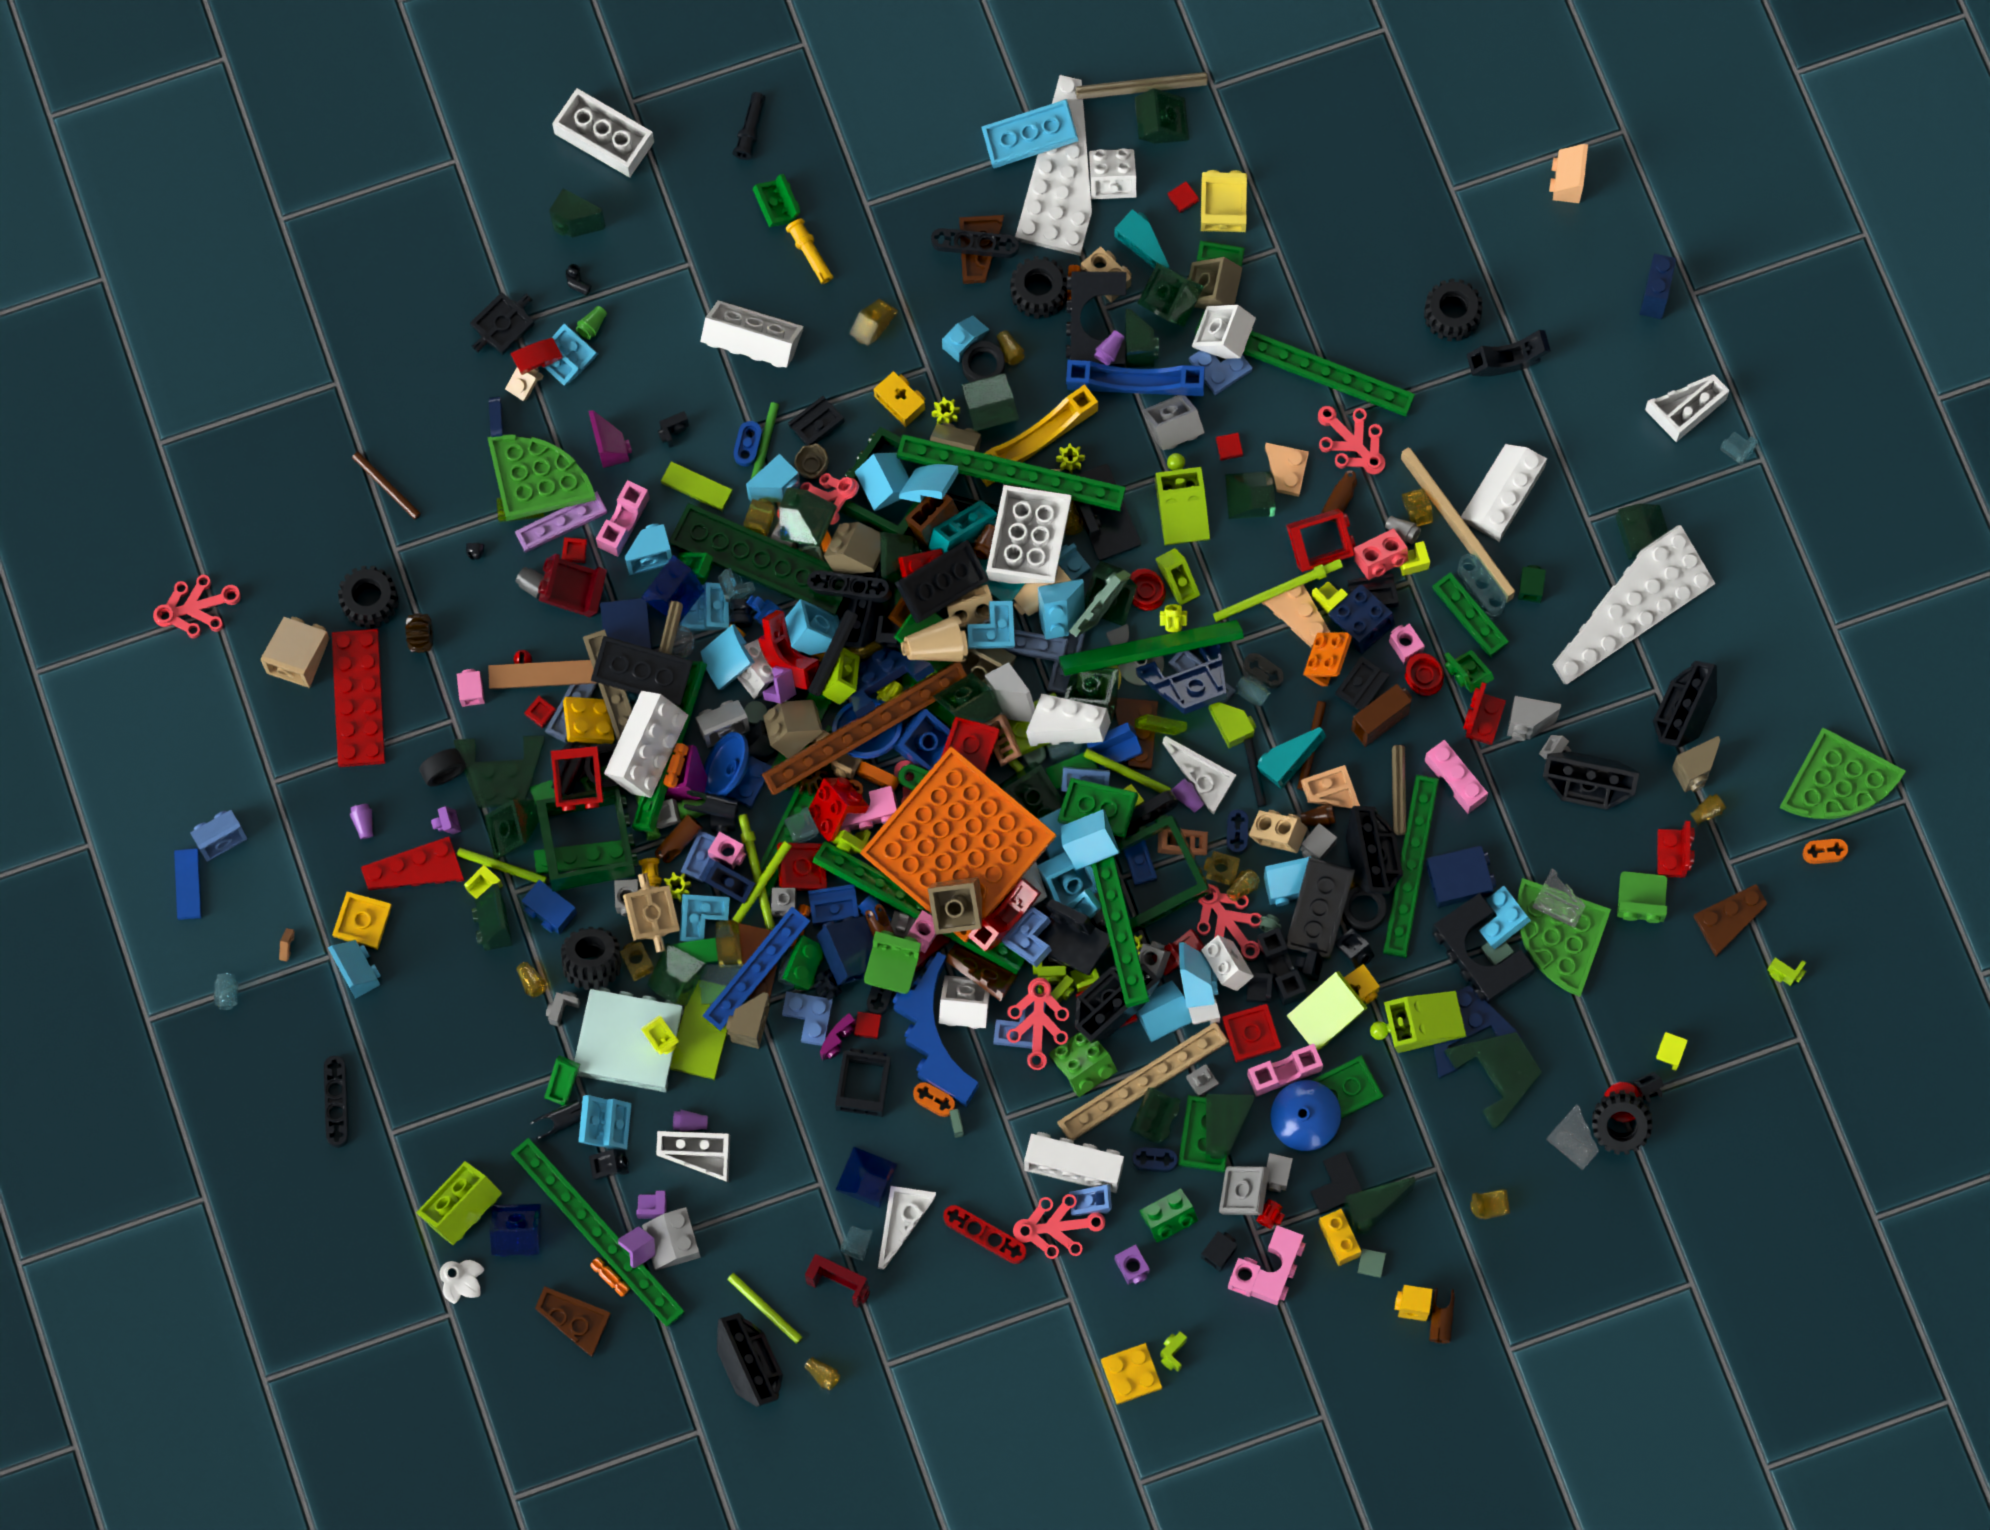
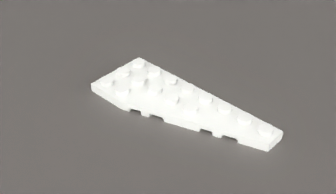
M1060 75L1052 104L1067 99L1079 141L1038 154L1015 238L1020 242L1081 256L1092 216L1083 99H1077L1075 94L1076 87L1082 86V80Z
M1681 525L1676 526L1638 553L1635 561L1630 567H1627L1615 586L1613 585L1599 603L1587 623L1582 625L1579 629L1580 632L1571 643H1568L1552 665L1563 684L1570 683L1715 584Z

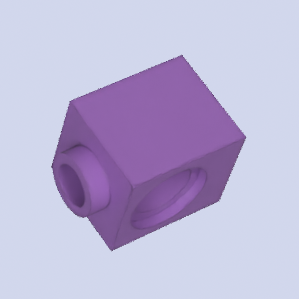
M1136 1244L1115 1255V1262L1128 1285L1133 1282L1137 1285L1147 1279L1146 1275L1149 1274L1150 1269ZM1129 1262H1137L1140 1266L1139 1270L1136 1272L1129 1271L1126 1267Z

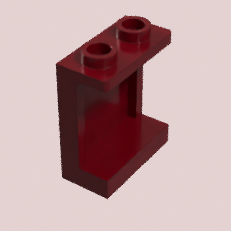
M556 553L547 558L543 566V571L545 572L544 580H541L538 587V593H540L539 601L587 617L596 614L607 569L598 567L594 570L560 559V555Z
M814 1255L805 1273L808 1285L816 1288L821 1276H824L854 1290L855 1293L852 1300L855 1307L858 1308L861 1303H866L870 1294L867 1278L822 1256Z

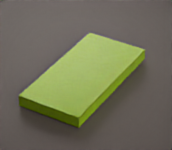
M692 979L677 1035L679 1042L675 1044L676 1048L673 1052L670 1070L715 1080L728 1029L725 1026L720 1031L702 1015L726 986Z

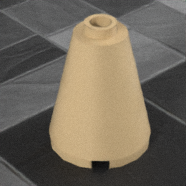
M1058 565L1055 583H1025L1015 596L1014 600L1016 603L1013 606L1021 615L1026 613L1030 616L1039 611L1038 587L1072 580Z
M951 616L906 636L904 642H901L903 656H907L909 660L966 661L963 656L968 655V644L965 630L960 631L958 625L962 624L961 619L958 616Z

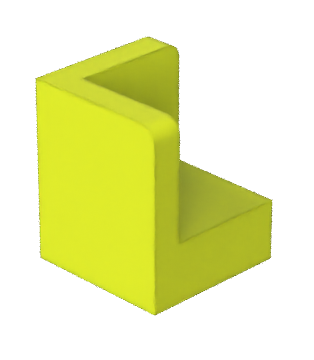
M1424 541L1415 543L1414 549L1408 551V561L1400 566L1402 576L1429 569L1430 559Z
M1326 582L1319 589H1313L1311 595L1327 614L1348 596L1342 588L1338 591L1330 582Z
M485 865L464 884L466 890L482 905L503 886L501 880Z
M1665 1032L1656 1059L1673 1065L1672 1070L1676 1071L1688 1040Z

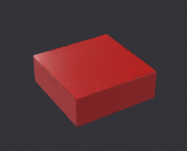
M1186 181L1168 192L1169 199L1180 213L1199 202L1198 196Z
M1238 433L1216 437L1220 461L1243 456Z
M564 537L562 559L569 562L585 563L587 539Z
M538 696L524 714L543 729L557 709L541 696Z
M858 1012L854 1036L878 1039L881 1015Z

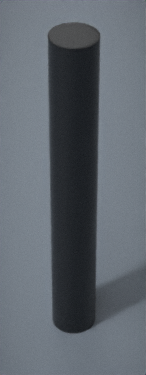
M1245 739L1244 746L1257 806L1264 807L1267 804L1260 771L1257 767L1258 762L1253 739Z

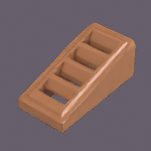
M1000 714L984 723L995 728L1001 726L1002 729L999 736L1004 733L1006 737L996 742L994 753L1001 766L1022 756L1006 715ZM1009 741L1010 744L1008 746L1000 748V745ZM1013 749L1014 753L1004 758L1003 753Z
M1170 827L1158 833V853L1183 855L1180 847L1176 846V839ZM1181 829L1185 838L1189 837V846L1193 854L1206 856L1208 832ZM1168 837H1170V845H1167ZM1195 838H1199V848H1195Z

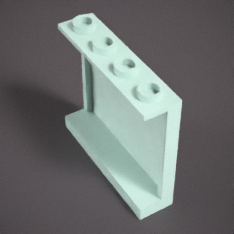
M599 987L597 990L590 989L574 1060L581 1064L577 1076L667 1092V1080L674 1050L668 1054H658L641 1031V1028L660 1015L672 1033L677 1037L681 1014L683 1015L684 1012L683 1007L679 1005V1002L673 1000H666L664 1003L656 1001V998L651 996L637 998L633 997L632 993L624 991L616 994L610 993L609 989Z

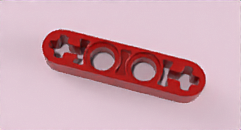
M951 1205L945 1209L943 1218L949 1228L1010 1263L1019 1264L1025 1259L1026 1248L1022 1242L959 1206ZM957 1211L958 1217L963 1221L966 1216L969 1218L965 1222L963 1229L960 1228L962 1223L958 1220L950 1222L949 1213L954 1214ZM973 1222L980 1224L982 1228L981 1232L977 1235H972L968 1232V1226ZM993 1234H997L1002 1238L1001 1244L997 1247L991 1246L988 1242L989 1237ZM1006 1240L1010 1241L1008 1247L1012 1249L1019 1247L1022 1255H1016L1013 1258L1011 1257V1251L1006 1248L1004 1253L1001 1252L1006 1244Z

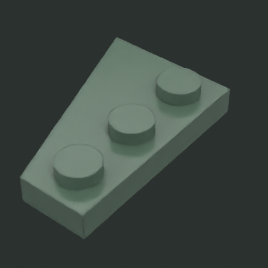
M1126 570L1117 574L1115 572L1112 573L1105 582L1107 585L1098 592L1094 601L1069 632L1077 637L1097 626L1131 575Z

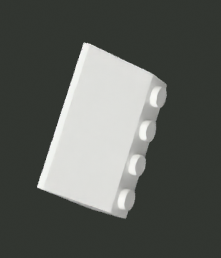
M1007 485L1003 486L986 570L989 580L1011 584L1055 583L1072 495Z

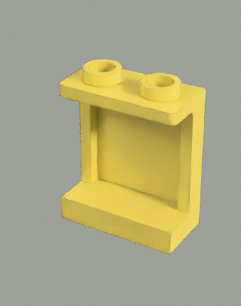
M1209 170L1202 173L1201 231L1246 232L1247 173L1237 170L1230 171L1229 173Z

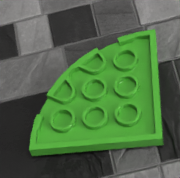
M516 435L487 437L507 521L596 500L593 487L586 473L583 472L569 454L557 446L534 437L531 439L516 437Z
M1822 728L1779 808L1795 815L1813 819H1837L1852 816L1882 801L1897 786L1906 770Z
M1522 878L1517 903L1531 920L1519 930L1523 944L1532 961L1548 979L1569 993L1581 997L1611 909Z

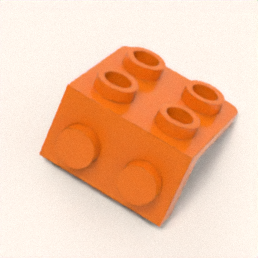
M1347 632L1317 633L1303 675L1320 686H1328L1330 678L1340 674L1352 636Z

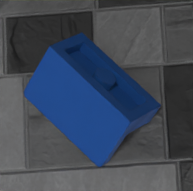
M1128 722L1107 731L1103 742L1087 743L1090 750L1120 764L1143 753L1136 731ZM1098 764L1100 770H1108V769H1109V768H1106V767H1104V766Z

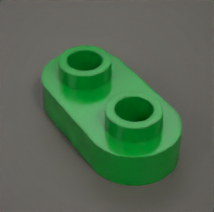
M906 765L900 769L898 781L903 787L913 791L929 771L915 765ZM906 773L913 775L912 781L906 779Z

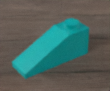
M1132 209L1115 227L1114 237L1166 278L1169 275V264L1149 220L1141 212L1137 213Z
M982 500L978 501L934 527L928 548L931 550L942 549V553L965 540H968L970 543L985 528L986 524H989L997 516V513Z
M1318 727L1272 748L1268 753H1264L1257 765L1260 773L1282 789L1324 741L1326 735L1323 729Z

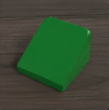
M552 780L530 787L535 804L538 800L555 797V790L551 788Z

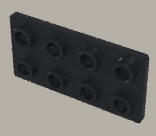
M1108 464L1076 475L1116 485ZM1074 501L1099 561L1141 546L1140 538L1124 501L1120 511Z
M1050 899L1048 904L1038 903L1035 908L1046 915L1051 921L1037 937L1050 946L1052 951L1047 956L1089 976L1111 945L1109 935L1095 928L1089 916L1060 902Z

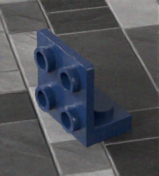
M1359 585L1328 613L1334 622L1352 636L1355 649L1360 654H1363L1395 626L1393 612L1363 585Z

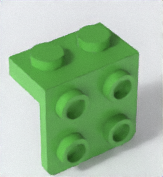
M1622 872L1620 875L1617 917L1628 921L1639 919L1646 920L1649 923L1664 922L1667 915V906H1665L1667 877L1664 875Z
M875 931L873 948L865 972L864 982L868 985L903 994L909 993L921 952V943L912 937H904L903 939L896 937L894 933L889 931H881V933Z
M1080 1032L1071 1037L1065 1044L1058 1046L1049 1053L1051 1060L1068 1078L1074 1093L1078 1097H1081L1118 1072L1110 1054L1098 1041L1090 1043Z

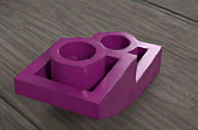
M850 1013L842 1018L826 1037L820 1050V1056L823 1061L828 1057L832 1059L841 1052L840 1048H842V1041L839 1038L841 1036L845 1038L854 1031L853 1027L856 1024Z

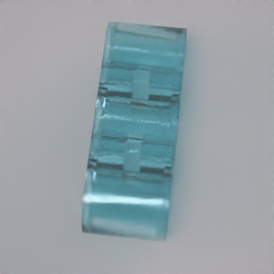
M1463 555L1460 558L1457 569L1459 577L1489 616H1500L1506 605L1505 594L1475 555ZM1471 564L1474 569L1467 571L1463 568V565ZM1484 582L1488 587L1480 589L1476 586V583ZM1491 600H1497L1500 602L1501 606L1493 607L1490 605L1489 602Z

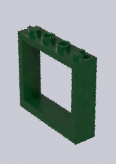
M879 427L876 433L871 434L868 446L858 454L856 464L846 472L845 477L853 478L858 482L855 471L873 454H876L883 443L899 449L901 437ZM849 500L844 502L839 512L905 545L912 535L905 518L920 502L914 501L899 526Z
M618 785L603 788L604 802L599 803V807L615 804L626 862L559 874L549 817L587 809H585V804L576 805V810L562 811V806L556 807L555 797L536 801L552 892L636 876L634 867L638 866L636 853H631L630 847L635 846L633 834L627 833V827H631L629 813L624 814L623 808L627 807L625 794L620 795ZM596 790L562 797L563 800L597 797Z
M1163 815L1155 820V824L1136 829L1134 835L1128 838L1125 836V838L1117 839L1116 843L1119 852L1121 853L1170 827L1198 884L1131 918L1130 922L1133 933L1212 893L1176 818L1172 815Z

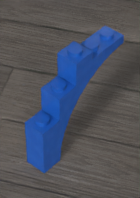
M938 952L935 957L931 956L925 965L927 970L923 977L919 975L914 982L913 988L915 990L910 989L907 994L897 992L892 1002L894 1003V1011L915 1023V1025L911 1024L905 1032L904 1036L907 1037L906 1045L927 1057V1059L923 1058L917 1066L916 1070L919 1071L918 1079L949 1094L955 1101L967 1107L979 1088V1084L952 1060L943 1046L935 1026L933 1012L934 995L939 977L947 963L945 961L946 956Z

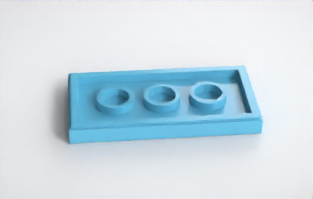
M1067 99L981 127L993 169L1079 141Z

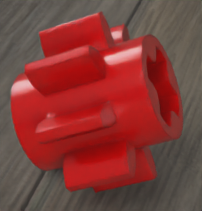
M1267 1199L1263 1207V1213L1257 1217L1256 1221L1269 1229H1272L1274 1224L1279 1226L1285 1216L1283 1213H1280L1283 1207L1277 1202Z

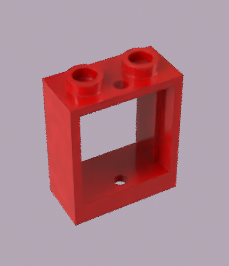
M1339 509L1286 525L1297 567L1302 572L1314 569L1313 567L1320 564L1326 565L1337 559L1343 560L1355 556L1353 551L1354 547H1356L1355 540L1352 535L1349 536L1347 527H1350L1348 516ZM1335 519L1343 548L1308 559L1300 529Z
M599 746L551 751L556 807L562 806V811L576 810V805L585 804V809L598 808L599 803L604 802ZM593 756L597 797L563 800L559 760Z

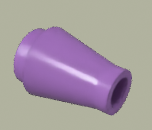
M1114 330L1095 349L1096 353L1094 356L1100 362L1109 366L1111 362L1115 361L1125 337Z
M1184 778L1172 789L1177 799L1194 813L1204 805L1191 781L1188 782Z
M369 804L351 807L349 815L360 839L373 837L372 809L369 808Z
M682 1109L674 1111L673 1130L687 1132L707 1129V1115H700Z

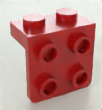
M844 777L823 778L807 811V817L827 841H834L847 813L865 814L869 805L864 801L862 795L853 788L848 779Z

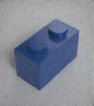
M538 880L522 899L523 907H525L523 911L531 918L537 917L543 921L541 925L551 933L555 931L560 935L577 914L576 908L555 891L552 892V889L541 880Z

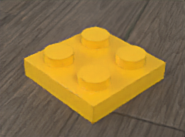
M564 698L563 707L568 742L577 741L595 744H612L614 742L613 726L604 699Z
M346 892L332 936L345 941L356 940L359 945L364 944L366 947L378 950L392 904Z
M1146 1343L1100 1360L1117 1405L1162 1389Z

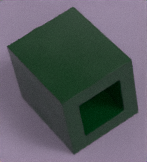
M1528 565L1522 568L1518 600L1541 603L1545 569H1541V567L1536 565Z

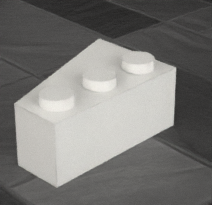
M1713 374L1688 384L1687 387L1677 391L1673 390L1657 399L1648 400L1645 410L1677 442L1726 401L1730 390Z
M1041 694L1026 734L1030 746H1038L1039 743L1059 745L1060 742H1074V744L1103 742L1111 721L1107 708Z
M657 1131V1156L729 1183L730 1134Z

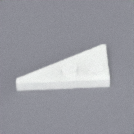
M1165 736L1162 744L1188 781H1191L1209 811L1215 814L1235 780L1236 774Z
M895 1186L890 1187L878 1269L884 1270L936 1198V1192Z

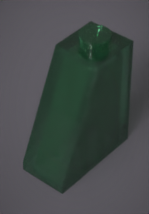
M1206 1094L1205 1155H1210V1158L1223 1159L1225 1155H1230L1253 1106L1254 1095Z

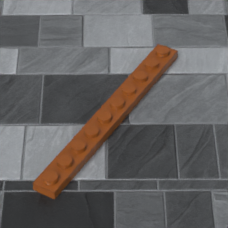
M951 663L877 706L863 717L853 720L762 773L772 795L778 794L968 683L970 680L961 663Z

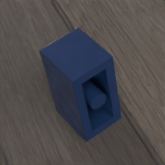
M711 858L699 877L702 881L743 904L756 884Z

